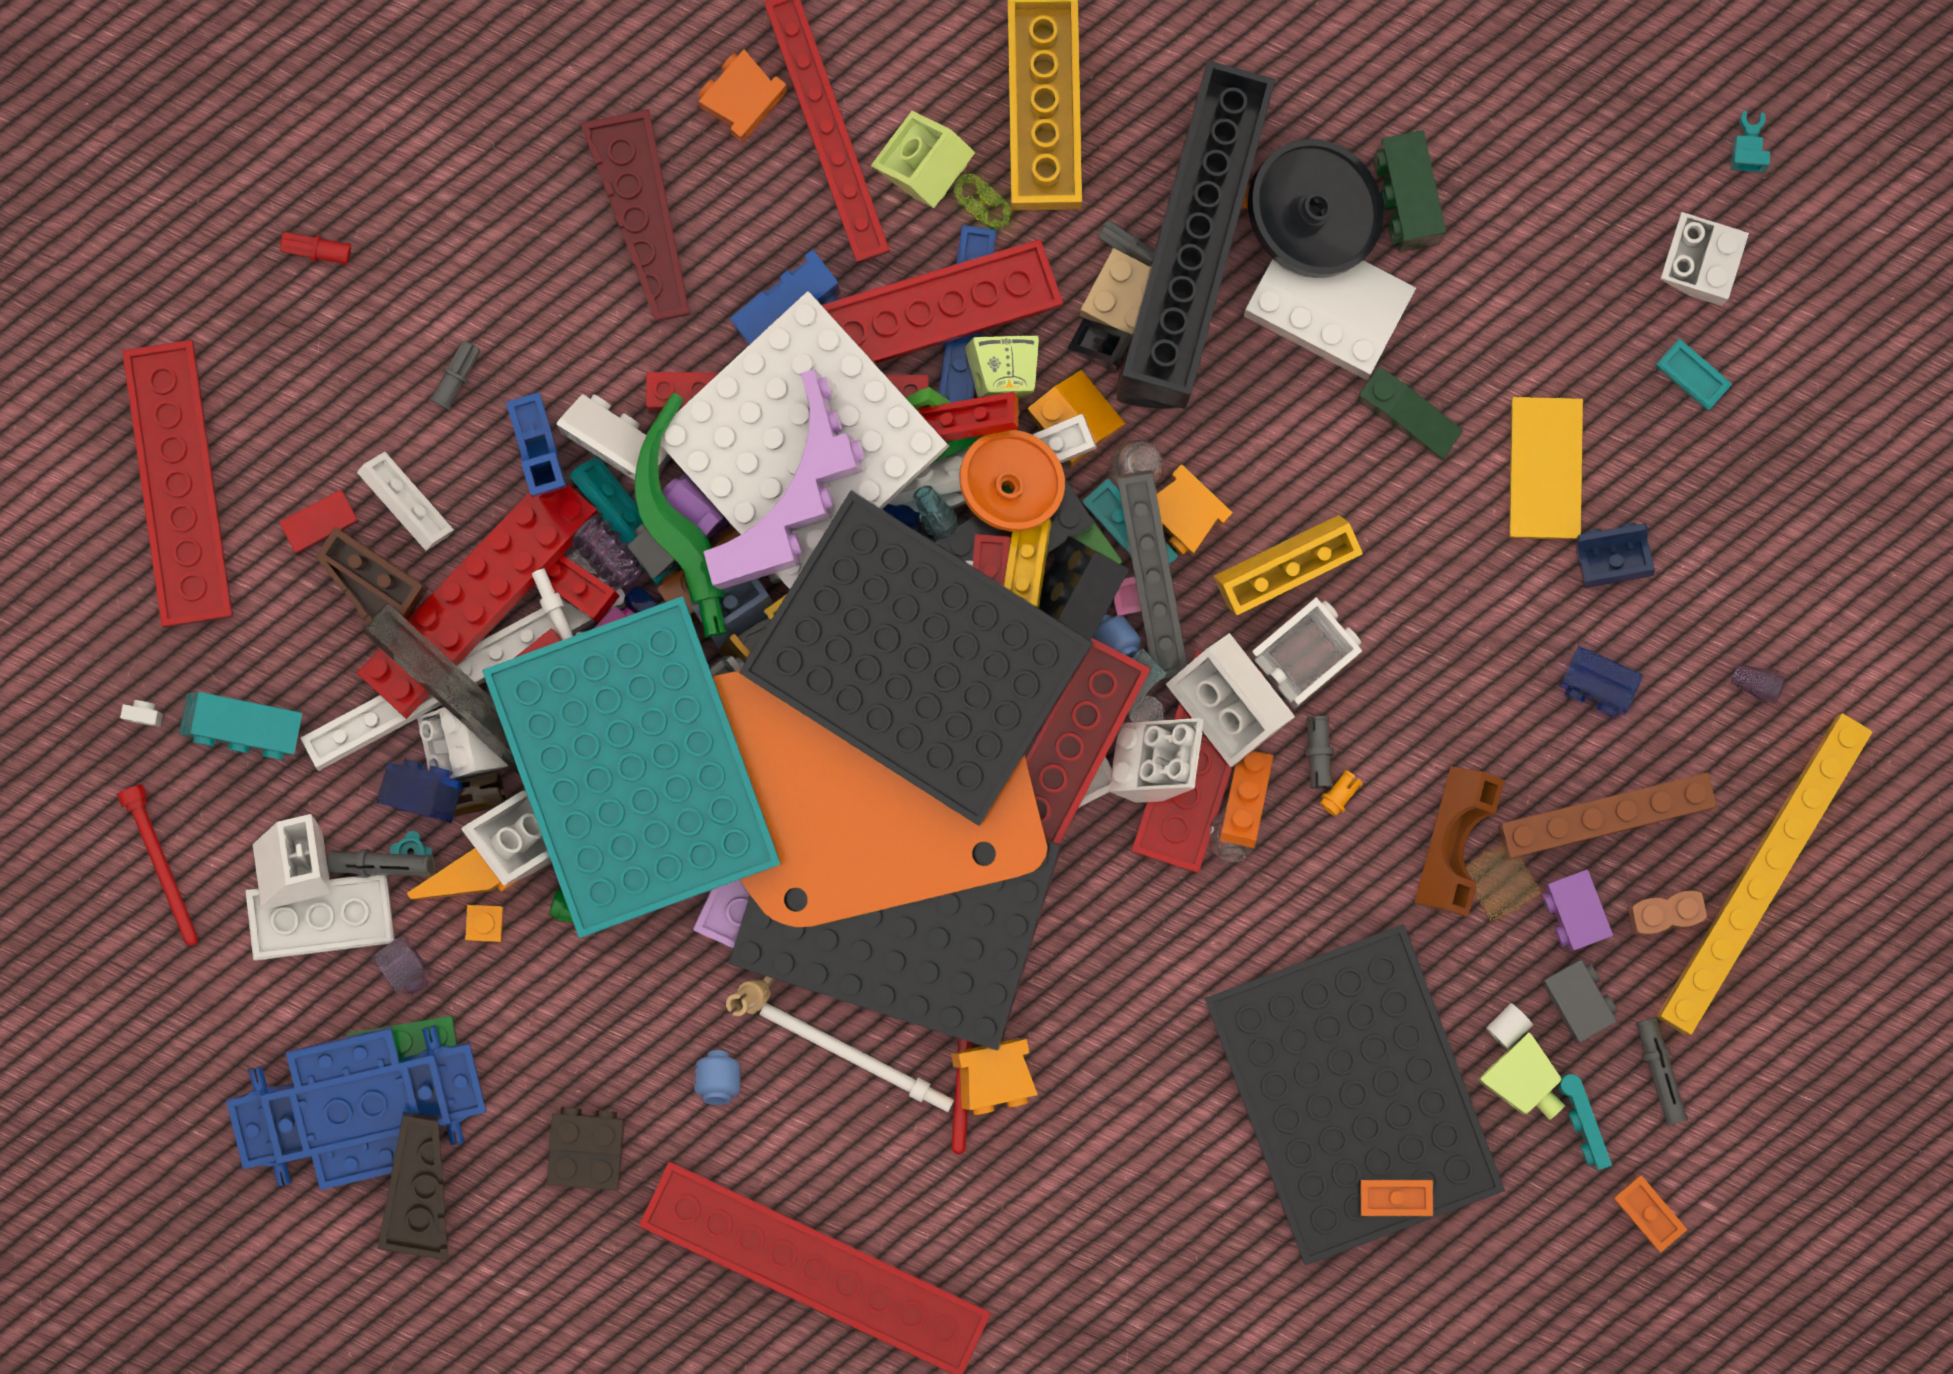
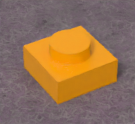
M467 905L465 940L502 943L504 907Z

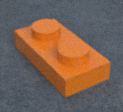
M1642 1175L1636 1177L1613 1197L1659 1253L1688 1230Z
M1360 1180V1216H1433V1180Z

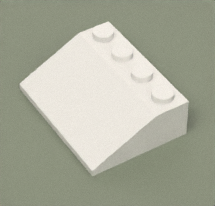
M1272 259L1245 310L1244 317L1368 381L1416 287L1364 260L1340 275L1313 278L1296 274Z

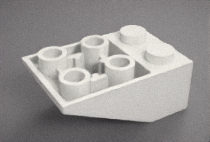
M1193 718L1123 723L1117 733L1109 792L1135 803L1165 801L1194 789L1204 719Z

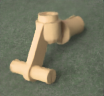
M765 976L763 980L752 979L742 983L738 991L727 998L726 1007L728 1011L731 1012L737 1007L738 1009L732 1015L742 1016L746 1012L755 1014L761 1010L771 995L769 987L775 979Z

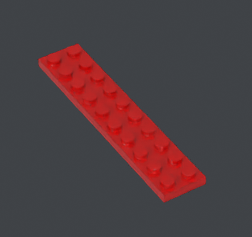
M670 1161L639 1224V1227L952 1374L964 1373L991 1315V1312Z

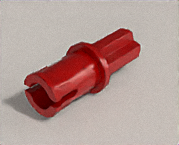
M284 232L280 241V251L309 257L312 262H316L319 259L348 265L351 255V244L321 239L319 234L316 237Z

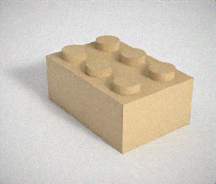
M1113 248L1081 308L1080 317L1128 332L1132 335L1150 267Z

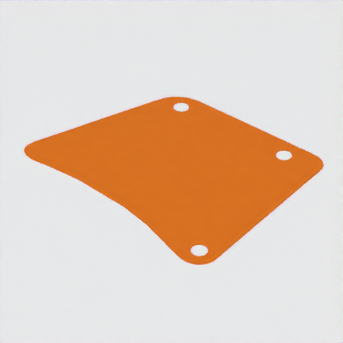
M740 670L713 676L781 865L740 879L754 901L771 919L793 927L821 925L1016 878L1034 872L1046 858L1048 847L1025 755L982 825L978 826L739 673ZM980 842L990 843L996 851L994 861L987 866L977 864L972 857L973 848ZM800 888L806 893L808 902L803 910L794 912L786 907L784 896L789 889Z

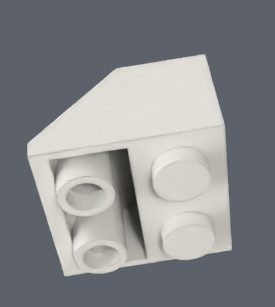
M1681 212L1660 279L1689 296L1723 306L1729 299L1749 233Z
M492 698L461 701L417 718L432 785L478 776L508 766Z
M312 814L276 822L253 843L260 902L263 910L332 894L323 831Z

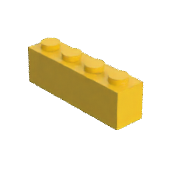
M1337 515L1213 577L1226 606L1235 615H1239L1363 553L1350 523L1340 515Z

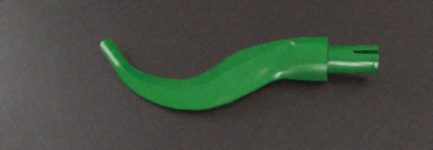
M672 393L649 429L642 444L636 465L635 498L639 516L649 534L683 569L691 604H699L705 632L704 636L706 638L712 637L713 634L719 636L727 633L720 605V599L726 596L724 589L716 588L711 582L703 551L712 548L701 529L668 503L661 490L659 481L658 457L661 440L684 401L681 396Z

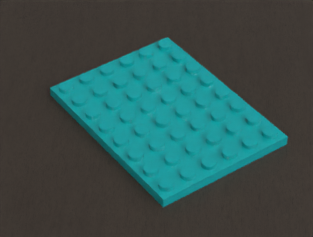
M683 596L482 670L579 938L781 865Z

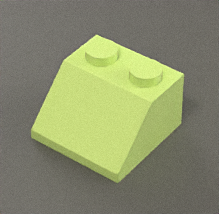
M911 111L877 156L871 167L914 199L935 208L958 175L966 168L967 163L975 152L951 129Z

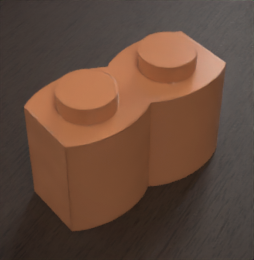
M1683 891L1666 899H1645L1627 909L1632 933L1641 936L1653 935L1669 927L1687 928L1707 918L1703 895L1698 891Z

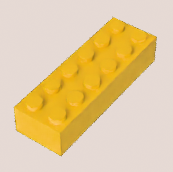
M1008 0L1011 211L1081 209L1078 0Z

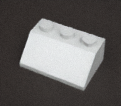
M582 394L557 422L561 433L635 481L636 465L646 437L644 433L638 430L640 424L624 413L619 418L608 411L611 405L597 395L593 394L590 399ZM661 445L658 457L659 476L672 458Z
M1230 633L1208 647L1166 683L1167 687L1192 719H1204L1203 733L1230 767L1242 760L1295 717Z

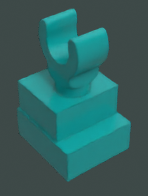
M1743 111L1740 116L1739 123L1742 130H1744V136L1737 135L1732 143L1730 170L1765 173L1769 167L1770 151H1762L1763 137H1759L1760 130L1766 120L1764 112L1760 113L1758 124L1756 125L1748 123L1747 111Z

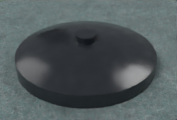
M1303 139L1290 142L1278 148L1260 164L1249 187L1248 214L1257 240L1267 254L1277 263L1299 275L1326 278L1349 271L1371 253L1382 230L1383 203L1374 177L1358 157L1342 146L1329 141Z

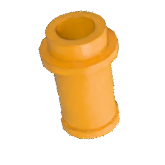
M1345 770L1328 794L1323 793L1321 795L1323 800L1319 804L1328 813L1336 817L1339 812L1344 813L1345 804L1363 783L1359 778L1355 780V775Z

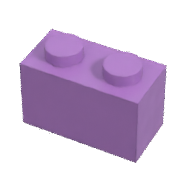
M1588 869L1544 886L1546 893L1542 894V898L1548 913H1555L1559 926L1555 927V932L1562 947L1568 946L1571 952L1613 936Z

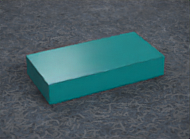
M1680 338L1655 365L1706 411H1709L1732 385L1730 381Z

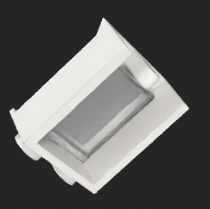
M1317 597L1249 655L1251 660L1263 671V674L1294 710L1362 652L1359 647L1361 641L1349 627L1344 630L1336 621L1338 614L1327 601L1321 603Z

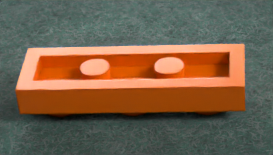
M1252 751L1235 764L1220 841L1251 848L1255 847L1274 755Z

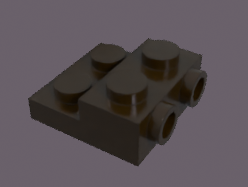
M561 1107L560 1114L552 1113L547 1185L618 1191L625 1120L617 1119V1112L596 1110V1117L581 1116L582 1109Z

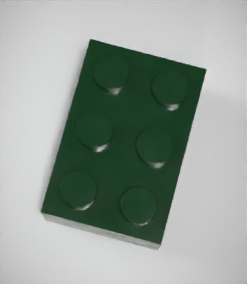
M1424 130L1382 138L1379 148L1375 151L1376 156H1373V164L1376 176H1382L1384 181L1383 190H1380L1384 211L1390 210L1391 224H1388L1391 244L1398 245L1399 253L1440 245L1446 234Z

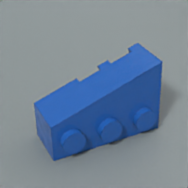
M813 249L805 255L807 259L805 263L793 272L787 270L780 276L781 281L766 292L762 291L730 318L731 324L748 346L807 291L821 305L838 300L836 297L840 295L839 283Z

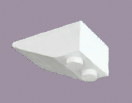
M525 789L461 829L504 886L527 877L551 863Z

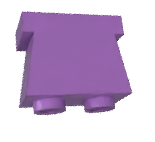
M686 473L679 480L674 478L663 489L662 492L668 503L677 512L698 526L707 539L723 531L729 524L725 516Z

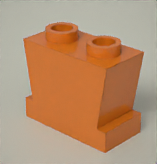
M744 49L739 55L733 53L723 64L721 69L724 72L716 81L709 80L698 94L701 97L698 101L700 109L731 126L732 136L742 144L788 92L787 85L777 76L771 81Z

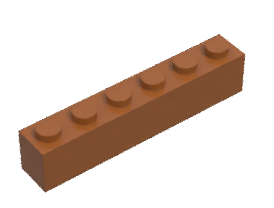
M1707 772L1502 823L1498 826L1506 860L1711 810L1717 807Z

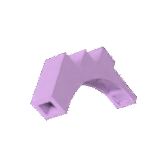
M814 369L800 373L810 406L809 429L801 462L787 490L772 510L752 528L725 544L703 551L712 585L720 590L801 565L799 555L803 554L802 544L798 534H793L792 531L832 518L829 508L834 507L833 497L828 486L823 487V484L863 472L861 461L865 460L862 445L859 440L854 441V438L848 433L838 435L837 432L842 431V425L837 411H831L828 398L833 397L829 380L827 377L822 378V375Z

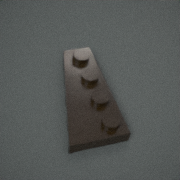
M403 1111L377 1249L448 1261L439 1117Z

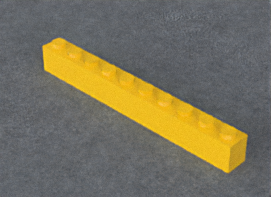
M1843 713L1834 718L1656 1017L1685 1036L1692 1035L1873 731Z

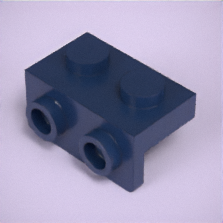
M1625 523L1615 529L1604 531L1601 529H1591L1577 536L1576 554L1585 588L1654 576L1655 568L1647 540V524Z

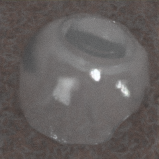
M1142 439L1129 440L1118 446L1108 458L1107 472L1112 483L1119 488L1117 475L1153 470L1156 485L1163 476L1165 461L1160 449L1155 444Z

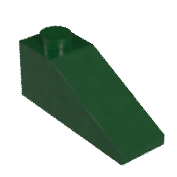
M1381 367L1377 368L1356 400L1442 460L1463 432L1461 428L1409 386Z

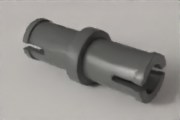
M1314 716V719L1313 717L1306 718L1309 748L1305 750V755L1309 758L1311 789H1325V786L1326 788L1333 787L1330 757L1334 755V750L1330 747L1328 716Z

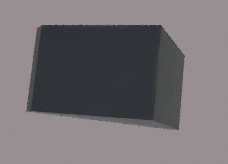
M1083 318L1067 349L1116 374L1127 353L1132 335L1128 332Z

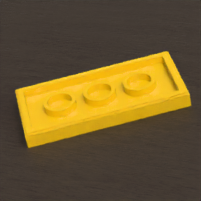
M1512 397L1509 538L1577 540V536L1581 535L1583 399Z

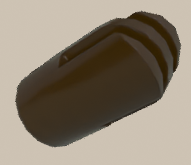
M498 772L437 785L438 792L442 794L440 796V804L445 807L442 810L443 819L495 808L506 801L505 795L501 794V790L504 787Z

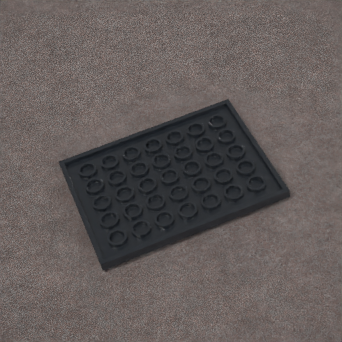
M850 490L739 673L976 825L981 826L1094 642L855 491Z
M1046 840L1048 849L1046 858L1041 866L1034 872L1016 878L811 927H793L771 919L761 910L750 895L729 964L998 1051L1001 1047L1062 845ZM980 842L973 848L972 857L977 864L987 866L994 861L996 851L990 843ZM800 888L789 889L784 896L786 907L794 912L803 910L808 902L806 893Z
M1404 924L1204 998L1304 1266L1505 1191ZM1360 1180H1433V1216H1360Z

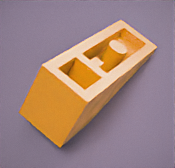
M474 848L407 894L410 899L416 901L489 892L497 888L503 892L519 880L504 886L477 849Z

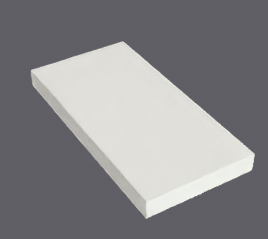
M371 874L368 878L355 876L331 879L332 894L266 910L261 908L259 888L245 890L253 960L258 961L394 944L395 936L388 875Z

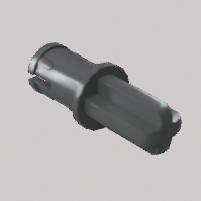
M1108 220L1104 223L1098 233L1099 239L1149 267L1151 266L1155 250L1139 240L1140 235L1135 237L1112 221Z
M466 341L461 343L447 369L443 368L442 371L445 374L429 400L450 411L451 405L463 383H468L466 377L480 354V349L477 346Z

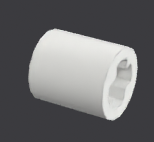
M1510 1003L1486 1029L1506 1050H1509L1533 1024L1514 1004Z

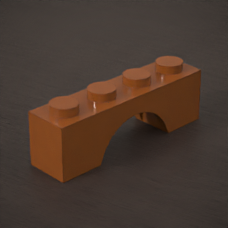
M1450 767L1430 846L1427 851L1424 869L1418 885L1415 903L1437 911L1469 916L1477 882L1466 870L1464 847L1475 825L1482 819L1496 814L1504 784L1503 779L1481 771Z

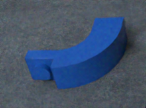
M540 392L506 402L520 449L521 465L531 497L534 498L567 488L558 449Z

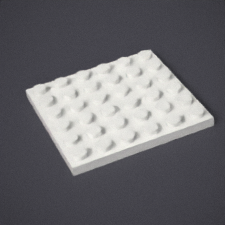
M808 291L675 414L660 444L742 535L772 510L787 490L801 462L809 429L810 406L800 373L814 369L822 375V378H828L833 397L828 398L831 411H837L842 425V431L837 433L838 435L848 433L854 438V441H860L865 455V460L861 461L863 472L823 484V487L828 486L833 497L834 507L829 508L832 518L792 531L793 534H798L802 544L803 554L799 555L801 565L776 572V575L789 589L792 587L850 490L855 491L883 509L950 447Z

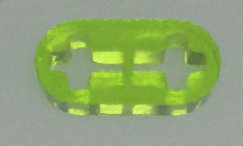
M965 174L957 179L954 186L955 199L982 225L988 229L998 231L1009 224L1011 220L1010 205L985 181L975 174ZM964 183L968 186H971L973 183L977 185L976 193L982 198L979 202L971 195L967 198L962 197L963 188L961 186ZM987 203L994 209L1001 206L1004 219L1002 221L994 219L991 222L988 220L989 211L983 205Z

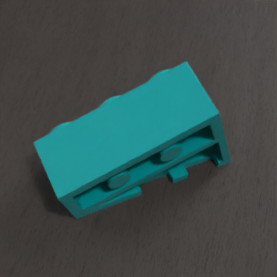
M202 692L188 693L186 695L179 735L194 738L193 743L214 747L215 742L228 744V750L241 753H249V748L263 750L262 757L283 760L284 754L294 755L302 713Z

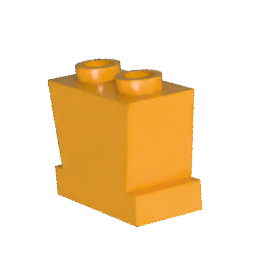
M1181 464L1171 476L1173 482L1157 494L1163 530L1171 536L1168 542L1181 555L1187 552L1193 557L1215 523L1217 522L1222 527L1231 518L1233 512Z
M1015 1038L1002 1041L998 1051L985 1046H979L951 1053L953 1067L960 1068L962 1109L973 1110L974 1115L985 1114L995 1111L994 1105L1007 1102V1107L1020 1106L1028 1103L1027 1097L1038 1095L1023 1054L1029 1053L1027 1039Z

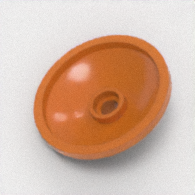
M1010 430L982 436L968 449L960 466L959 483L966 504L979 519L1000 530L1021 532L1044 524L1054 515L1064 496L1065 476L1058 457L1042 440L1023 431ZM1001 486L1010 487L1012 493H1005Z

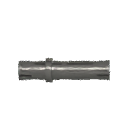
M361 849L359 852L332 851L328 856V870L331 874L353 873L364 878L370 877L371 874L425 876L430 878L434 874L435 860L433 855L383 854L372 853L369 849Z
M1658 1017L1635 1023L1645 1051L1642 1057L1644 1061H1648L1666 1120V1126L1688 1120L1668 1057L1671 1051L1669 1047H1665Z

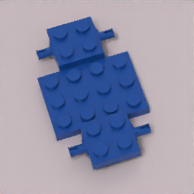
M433 1025L430 1026V1032L428 1027L421 1029L427 1049L419 1054L399 1059L392 1027H387L287 1051L286 1056L293 1080L292 1084L279 1087L267 1086L263 1066H258L256 1070L255 1067L248 1069L253 1090L245 1095L226 1100L243 1169L260 1165L273 1166L277 1186H283V1183L287 1185L292 1182L287 1163L312 1156L320 1190L391 1174L403 1111L439 1117V1126H446L450 1145H456L457 1141L458 1144L464 1143L465 1140L460 1122L469 1116L486 1113L487 1110L470 1042L454 1046L440 1045L437 1026Z

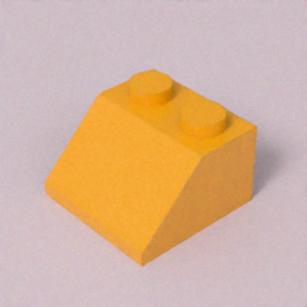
M1082 370L1053 387L1027 408V415L1041 431L1083 414L1097 447L1126 425ZM1092 451L1066 462L1072 468Z

